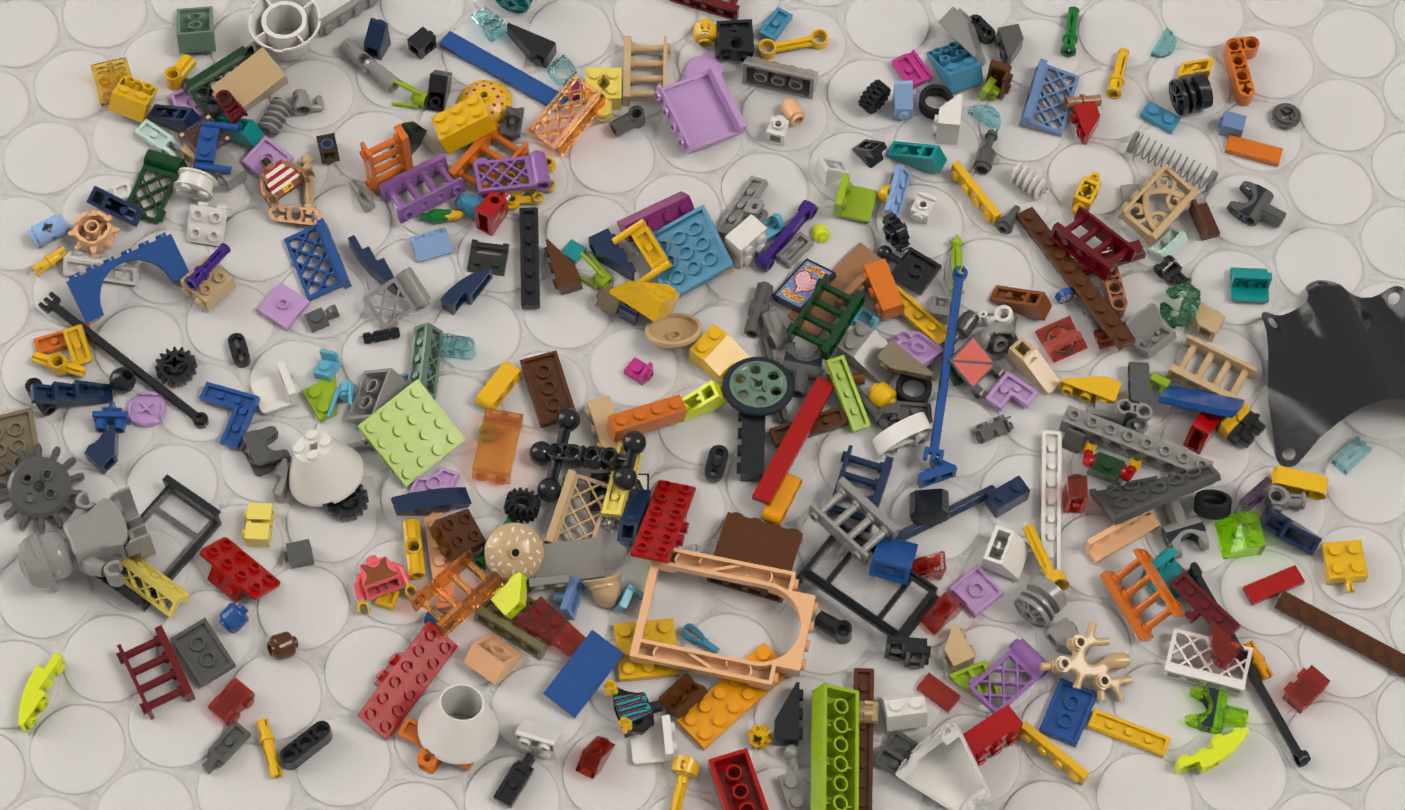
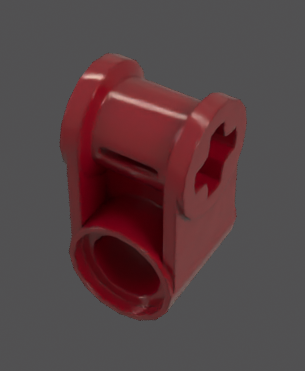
M220 90L216 94L218 105L231 123L236 124L235 122L240 118L248 116L245 109L228 90ZM228 95L230 97L229 101L224 104L221 103L220 97Z

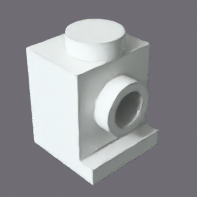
M782 115L771 117L766 131V142L784 145L789 129V120H786V117Z
M920 191L911 208L910 218H913L916 222L927 224L935 209L937 197Z

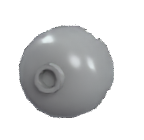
M1001 322L986 326L979 336V343L994 361L1005 358L1003 355L1007 354L1009 348L1018 341L1014 330Z

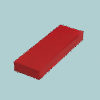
M1296 565L1246 585L1242 590L1253 606L1282 594L1283 590L1289 591L1305 583V580Z

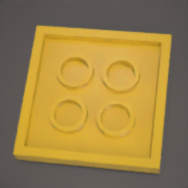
M674 619L648 620L644 639L676 645ZM637 622L614 624L616 648L624 653L618 662L620 682L680 677L679 669L656 664L648 666L630 662L629 655Z

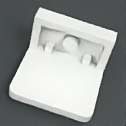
M205 201L190 204L187 241L220 246L224 242L226 219L232 216V209H227V205L216 204L215 207L209 206V202Z
M284 361L277 363L278 373L251 383L254 395L259 396L261 399L258 405L263 415L299 403L297 394L300 393L296 382L292 383L291 378L294 377L290 366L286 367Z
M662 715V723H654L643 735L634 734L630 736L632 760L635 765L673 762L674 753H677V743L672 741V734H675L674 721L670 722V715Z

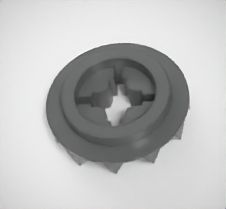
M1281 103L1274 107L1272 120L1275 121V125L1281 126V129L1285 127L1290 130L1300 122L1301 113L1296 106L1289 103ZM1283 115H1285V116L1290 115V116H1289V119H1288V118L1282 119V117H1283Z

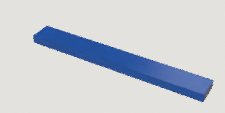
M451 31L439 43L441 48L557 113L568 101V96Z

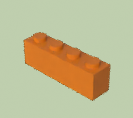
M679 394L609 415L606 428L614 443L622 440L629 431L636 430L643 434L683 422L687 408Z

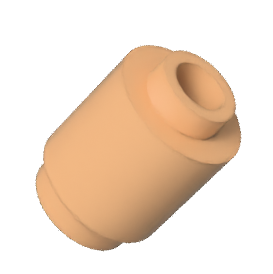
M787 98L782 102L780 109L786 119L789 120V123L796 126L804 121V112L796 99Z

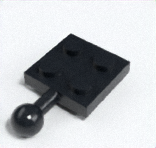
M882 245L877 250V255L880 258L889 259L897 264L891 272L894 280L919 295L924 293L942 268L941 264L912 247L908 249L902 258L893 254L891 248L887 245Z

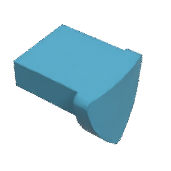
M779 213L771 215L763 223L767 227L766 243L779 236L785 228L784 221Z
M862 306L852 324L855 325L860 320L875 330L881 322V317Z
M630 584L626 585L622 589L613 610L618 613L623 612L631 598L643 600L644 593Z

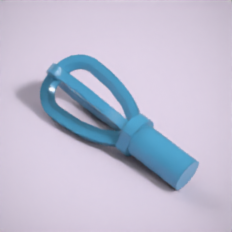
M688 623L682 628L681 634L687 641L701 645V647L706 648L711 653L717 654L720 648L708 641L709 639L705 638L704 634L695 625ZM685 630H691L697 636H699L702 641L692 637Z

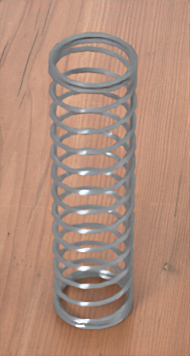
M1136 131L1132 136L1126 151L1128 153H1132L1135 150V156L1141 154L1142 160L1148 156V163L1154 160V166H1157L1161 162L1160 167L1162 168V164L1166 156V153L1169 150V147H1167L1164 155L1156 164L1157 156L1160 152V149L1163 146L1162 143L1154 157L1149 161L1151 152L1157 141H1154L1151 149L1143 158L1145 148L1150 140V137H1148L1145 145L1143 146L1141 151L1136 155L1140 141L1144 136V134H1142L1138 141L1140 132ZM1176 150L1173 151L1171 157H1170L1169 160L1167 161V164H1168V165H1170V162H1171V160H1172V158H1173V155L1175 154ZM1182 153L1179 155L1177 161L1175 162V164H1174L1173 167L1171 168V169L1174 168V170H1173L1174 172H1175L1176 167H1177V164H1178V162H1179V160H1180V158H1181V156H1182ZM1188 156L1186 157L1180 169L1177 171V174L1180 172V177L1182 175L1184 166L1189 158ZM1193 160L1181 178L1186 176V182L1193 178L1192 185L1194 186L1199 182V189L1203 188L1206 184L1205 192H1209L1218 176V171L1213 169L1205 183L1201 186L1202 179L1208 168L1206 166L1194 184L1201 163L1188 180L1190 170L1195 162Z

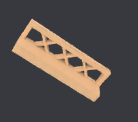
M1154 509L1129 519L1124 523L1116 526L1114 524L1089 538L1084 550L1094 564L1101 562L1160 527V523L1153 515Z

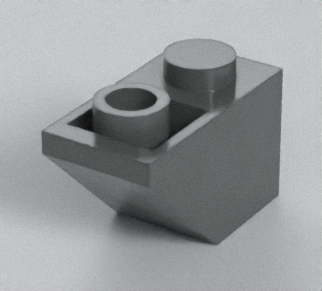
M1019 24L999 27L997 35L994 37L996 46L1000 48V58L1007 65H1011L1022 48L1024 38Z

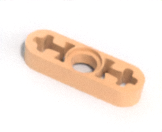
M273 205L269 209L270 218L278 222L316 225V221L323 218V213L319 209ZM279 208V211L287 212V216L279 215L277 218L274 212L278 211ZM294 210H299L301 213V217L298 220L292 218ZM315 212V215H318V219H315L314 222L311 218H305V214L313 215Z

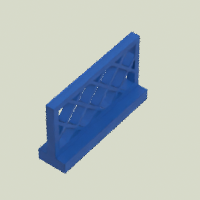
M323 218L317 220L316 225L284 238L309 301L341 287L347 289L352 286L329 227ZM317 231L318 236L316 240H309V235ZM295 240L301 241L298 249L291 247L290 242ZM305 243L313 244L310 252L302 250ZM317 246L324 248L321 256L314 254ZM300 254L307 256L304 264L297 262ZM311 258L319 260L315 268L308 266ZM323 261L330 263L327 271L320 269ZM306 269L313 271L310 279L303 277ZM317 273L325 275L322 283L314 281ZM329 276L336 278L337 283L331 286L326 285ZM312 284L320 286L317 292L310 294L309 289Z

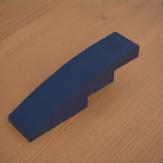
M355 235L348 237L349 247L357 260L380 285L394 277L384 258L376 260L369 246L362 249ZM392 283L387 287V290L396 296L398 288Z
M75 380L72 384L54 381L51 385L32 383L30 386L31 403L73 406L113 402L110 384Z
M466 487L430 489L391 498L397 516H429L432 512H448L451 508H468L472 504Z

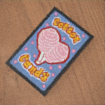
M806 258L772 295L773 300L800 313L816 289L817 280L823 278L824 274L827 273L829 274L830 284L837 277L836 272Z

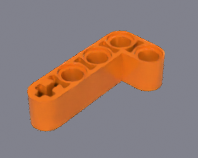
M1254 36L1231 38L1227 40L1223 51L1235 101L1240 106H1248L1255 92L1247 60L1253 59L1256 56L1260 45L1259 40Z

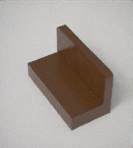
M1193 199L1188 211L1201 240L1219 237L1220 231L1207 202L1198 204L1196 199Z

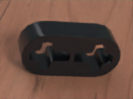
M971 15L972 21L970 23H978V25L974 24L979 41L983 44H991L995 39V30L980 15Z
M233 333L228 338L233 362L238 368H245L251 362L245 338L241 333ZM235 340H239L240 347H236ZM240 353H242L244 357L243 361H240L239 359Z

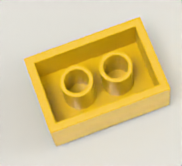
M480 93L470 96L431 117L438 138L448 154L497 130L491 112Z

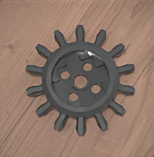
M37 443L34 449L35 457L27 459L25 452L19 448L16 450L17 456L21 460L18 466L14 467L7 461L1 463L3 468L10 472L11 475L8 480L0 478V487H7L8 491L7 494L0 495V504L11 501L13 505L3 515L7 521L19 512L23 515L19 523L20 530L25 531L30 519L38 520L37 528L40 534H43L46 529L45 520L50 518L54 519L56 526L60 529L63 528V520L59 517V514L66 510L72 515L76 510L69 502L71 497L76 498L82 491L73 490L72 484L85 480L84 473L69 476L67 471L77 461L74 457H71L64 464L57 462L61 453L60 447L56 446L52 450L50 458L42 457L43 449L40 443ZM49 472L51 473V477L45 478L44 474ZM26 476H31L29 482L24 481ZM36 483H44L45 489L42 492H36L34 490ZM49 491L54 492V495L52 497L47 496V493ZM28 495H34L33 500H27Z

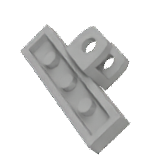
M751 175L716 227L720 236L725 237L751 214L755 218L758 215H762L758 220L762 224L768 217V212L763 209L765 206L764 202L759 198L769 185L767 180Z

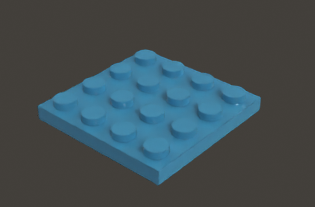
M704 204L653 232L672 264V267L656 276L659 284L672 286L675 291L680 293L679 298L735 267Z

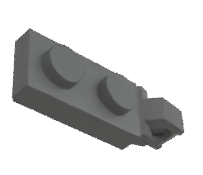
M896 401L895 403H890L889 406L884 405L879 409L880 417H891V421L895 422L919 412L925 413L929 423L933 422L930 403Z
M234 721L207 750L208 753L205 756L207 760L202 764L203 770L210 774L216 767L221 768L248 740L251 733Z

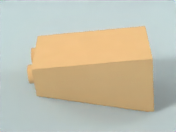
M262 47L211 86L214 91L212 96L216 100V94L220 90H228L245 111H248L289 82L284 72ZM228 95L220 97V101L223 104L227 103L230 99Z

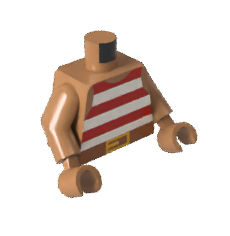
M267 156L259 162L265 170L259 177V194L267 202L268 207L272 208V202L278 205V201L302 184L303 178L309 183L310 179L308 176L312 175L315 177V174L310 168L305 169L282 159L273 164Z

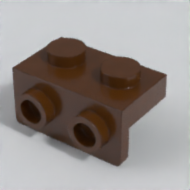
M992 59L989 64L986 83L991 76L997 80L995 85L1001 90L999 99L1003 100L1004 95H1008L1011 89V81L1014 75L1011 74L1012 66Z
M685 673L658 700H661L662 706L668 714L680 719L695 704L701 702L708 691L705 686L694 682L690 674Z

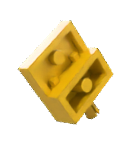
M1337 541L1321 544L1326 585L1345 584L1346 593H1354L1353 583L1365 582L1369 576L1362 541Z

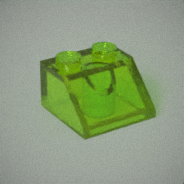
M1258 510L1237 512L1215 523L1223 559L1262 555L1266 543Z

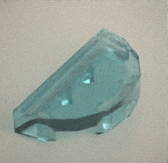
M1166 27L1151 52V57L1165 58L1174 52L1177 40L1172 30Z
M980 104L969 109L968 114L992 130L999 131L1001 117L995 108Z

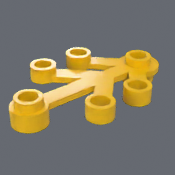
M546 157L547 163H551L548 165L550 174L555 171L556 164L554 159ZM517 163V168L519 170H522L524 167H520L519 165L524 163ZM511 171L506 174L512 176L513 179L516 177L515 173ZM520 177L521 184L528 183L526 178ZM505 179V182L507 183V186H508L511 182H509V181H507V180ZM552 179L551 183L553 186L547 190L548 192H553L556 189L555 181ZM535 189L508 192L511 195L507 201L508 210H516L521 204H541L544 201L543 193ZM526 192H535L532 196H523Z

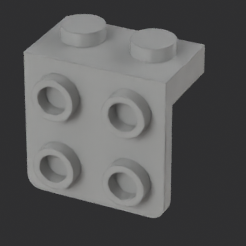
M1154 303L1148 304L1126 322V327L1136 338L1133 344L1135 352L1148 358L1155 356L1177 338L1175 331L1162 325L1157 306Z

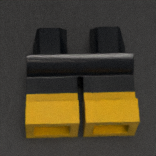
M1245 401L1244 406L1233 418L1227 417L1220 424L1217 433L1235 446L1240 443L1248 448L1255 439L1248 432L1251 430L1259 436L1266 426L1259 420L1260 414L1252 412Z

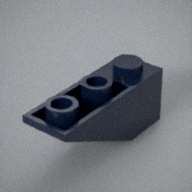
M607 228L588 237L589 248L600 263L630 281L635 280L634 273L636 269L632 262H628L624 248H620L618 244L615 245L612 238L616 236L614 233L611 234Z
M631 489L617 535V541L623 546L633 547L649 506L651 490Z

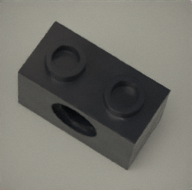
M718 31L714 40L716 59L744 62L748 56L753 57L754 34Z

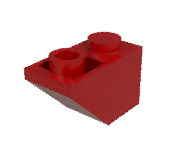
M1095 101L1074 105L1073 111L1070 114L1071 122L1076 125L1077 137L1081 139L1083 145L1088 143L1099 123L1100 113Z

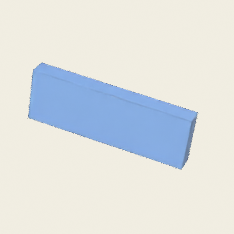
M902 164L896 165L884 208L887 214L893 212L897 218H900L911 173Z

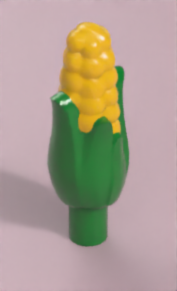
M431 209L428 213L420 214L419 219L420 221L429 220L430 223H443L462 219L464 213L451 209Z

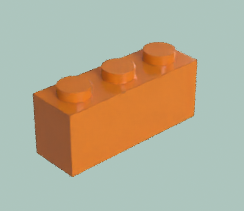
M886 259L864 265L862 276L866 279L865 284L868 283L870 287L868 288L870 298L875 299L876 303L874 306L877 314H881L883 320L905 314L904 302Z

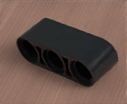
M326 721L316 722L285 746L280 752V759L284 768L287 770L298 768L330 743L333 733L329 723ZM327 730L325 735H318L319 731ZM304 743H311L310 747L302 748ZM289 755L295 756L292 761L285 760Z

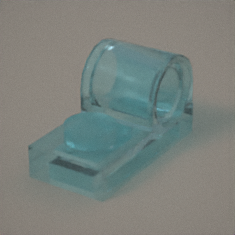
M486 6L471 15L473 21L482 27L490 42L507 33L503 18Z

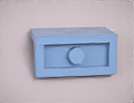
M445 227L409 237L417 262L453 252L448 231Z

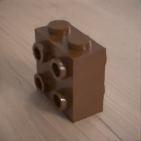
M469 509L437 519L429 528L432 538L438 544L440 553L447 562L479 551L486 543Z

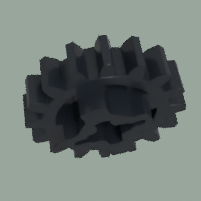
M893 212L884 216L882 221L884 226L882 229L885 233L886 241L893 248L895 247L899 253L910 248V242L908 241L910 236L908 235L906 224L902 223L900 218H897Z
M173 347V351L167 348L166 354L160 353L161 359H156L157 365L155 370L158 379L161 378L163 384L167 382L169 387L173 383L179 387L181 382L186 385V380L192 381V375L197 373L195 368L198 366L195 356L191 355L190 350L185 352L183 347L180 350Z
M360 484L355 490L356 493L353 492L344 500L335 504L333 502L327 503L328 511H331L333 517L338 515L340 521L343 517H346L347 522L350 520V517L356 520L357 514L364 515L362 509H368L366 504L369 502L367 490H363V485Z

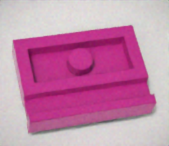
M915 50L892 60V66L903 81L913 80V89L925 84L928 80H933L932 73Z

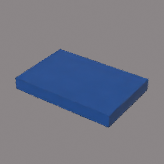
M1061 678L1041 723L1039 732L1076 748L1096 701L1097 693L1082 686L1081 690L1073 689L1074 683Z

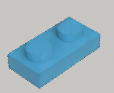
M777 7L759 30V36L775 42L793 19V14Z
M1151 101L1148 102L1140 113V118L1169 134H1172L1181 120L1179 116Z

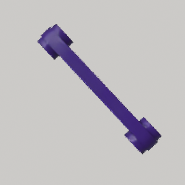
M804 200L800 204L798 213L765 252L759 253L755 260L757 267L767 272L773 267L776 254L793 238L807 219L811 220L816 215L818 207L814 203Z

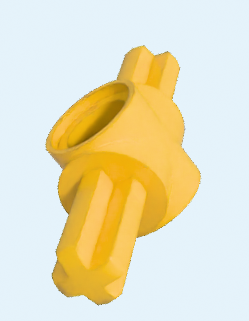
M35 352L32 355L33 363L46 366L47 370L52 371L56 376H66L69 373L83 377L86 374V367L72 363L71 359L66 358L62 353H54L49 356Z

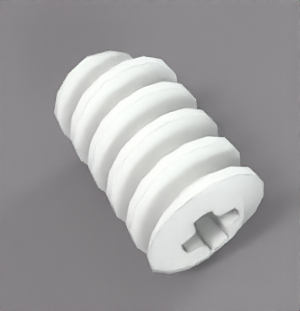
M1023 162L1018 163L1011 174L1010 182L1016 183L1018 188L1022 187L1024 192L1028 191V195H1034L1033 198L1035 200L1043 197L1050 189L1052 182L1046 185V178L1040 181V174H1037L1035 177L1033 176L1034 169L1027 172L1029 166L1026 165L1022 168Z

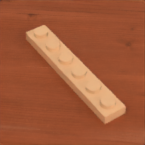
M432 512L429 516L423 517L436 607L442 611L455 609L457 605L450 561L447 562L445 557L441 555L439 546L432 538L429 530L435 520L443 518V512Z

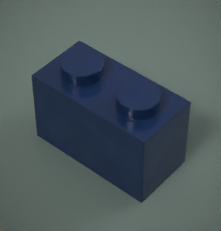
M1020 475L987 493L985 504L994 517L998 518L1027 501L1030 489Z

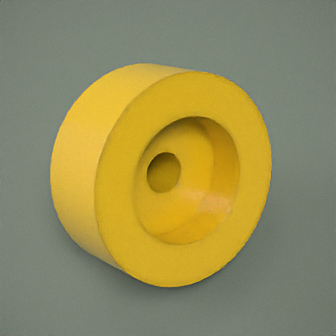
M883 185L880 188V192H877V198L881 199L884 204H886L891 185Z

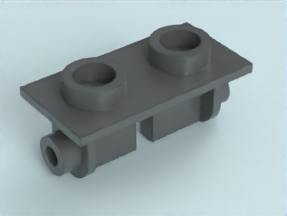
M1003 414L993 418V423L987 424V421L976 425L977 429L971 432H977L976 440L978 443H985L995 438L994 430L999 437L1011 432L1014 427L1007 420L1011 416L1004 417Z

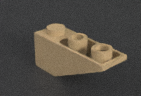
M1021 337L1009 348L1007 360L1047 395L1060 385L1059 378L1037 349L1026 339Z

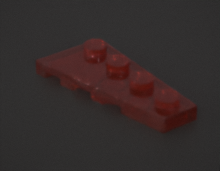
M541 596L513 622V625L521 626L532 636L540 637L546 641V644L551 647H557L570 658L586 638Z

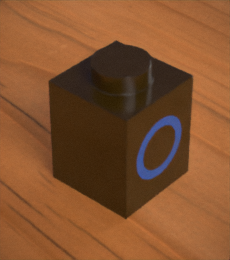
M330 133L316 136L322 164H332L340 161L335 134Z

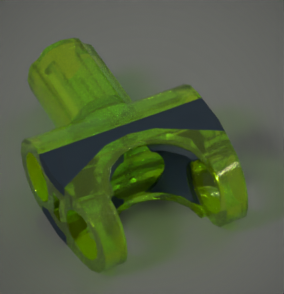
M1193 687L1190 689V696L1204 705L1205 712L1196 715H1186L1185 723L1188 726L1213 734L1222 733L1224 723L1240 727L1246 726L1248 709L1227 705L1229 696L1227 692L1210 687Z

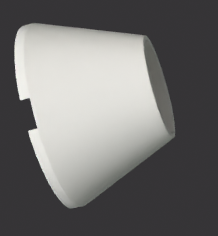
M258 0L251 8L248 20L249 32L254 41L278 59L285 61L299 59L307 52L321 24L320 11L313 0ZM284 30H296L295 32L287 35L278 34L279 32Z
M455 684L446 688L424 708L419 717L417 730L422 746L425 750L428 749L434 754L436 759L460 765L479 761L490 750H493L499 736V723L493 710L479 690L467 684ZM454 713H461L468 715L471 718L466 720H459L452 718L449 715Z

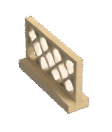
M569 469L544 544L556 543L559 536L565 533L568 534L571 541L574 540L569 531L577 527L580 528L584 536L576 540L588 539L591 535L592 538H596L603 517L601 514L603 504L600 501L605 500V496L598 498L594 489L598 487L607 489L608 483L577 474L576 471ZM577 481L586 482L589 488L579 492L576 487ZM591 491L595 500L586 504L581 495ZM579 497L583 506L573 510L570 502ZM597 503L601 511L592 516L588 507ZM585 509L589 518L580 522L575 513ZM573 515L577 524L567 528L564 520ZM592 521L595 529L586 534L582 525Z

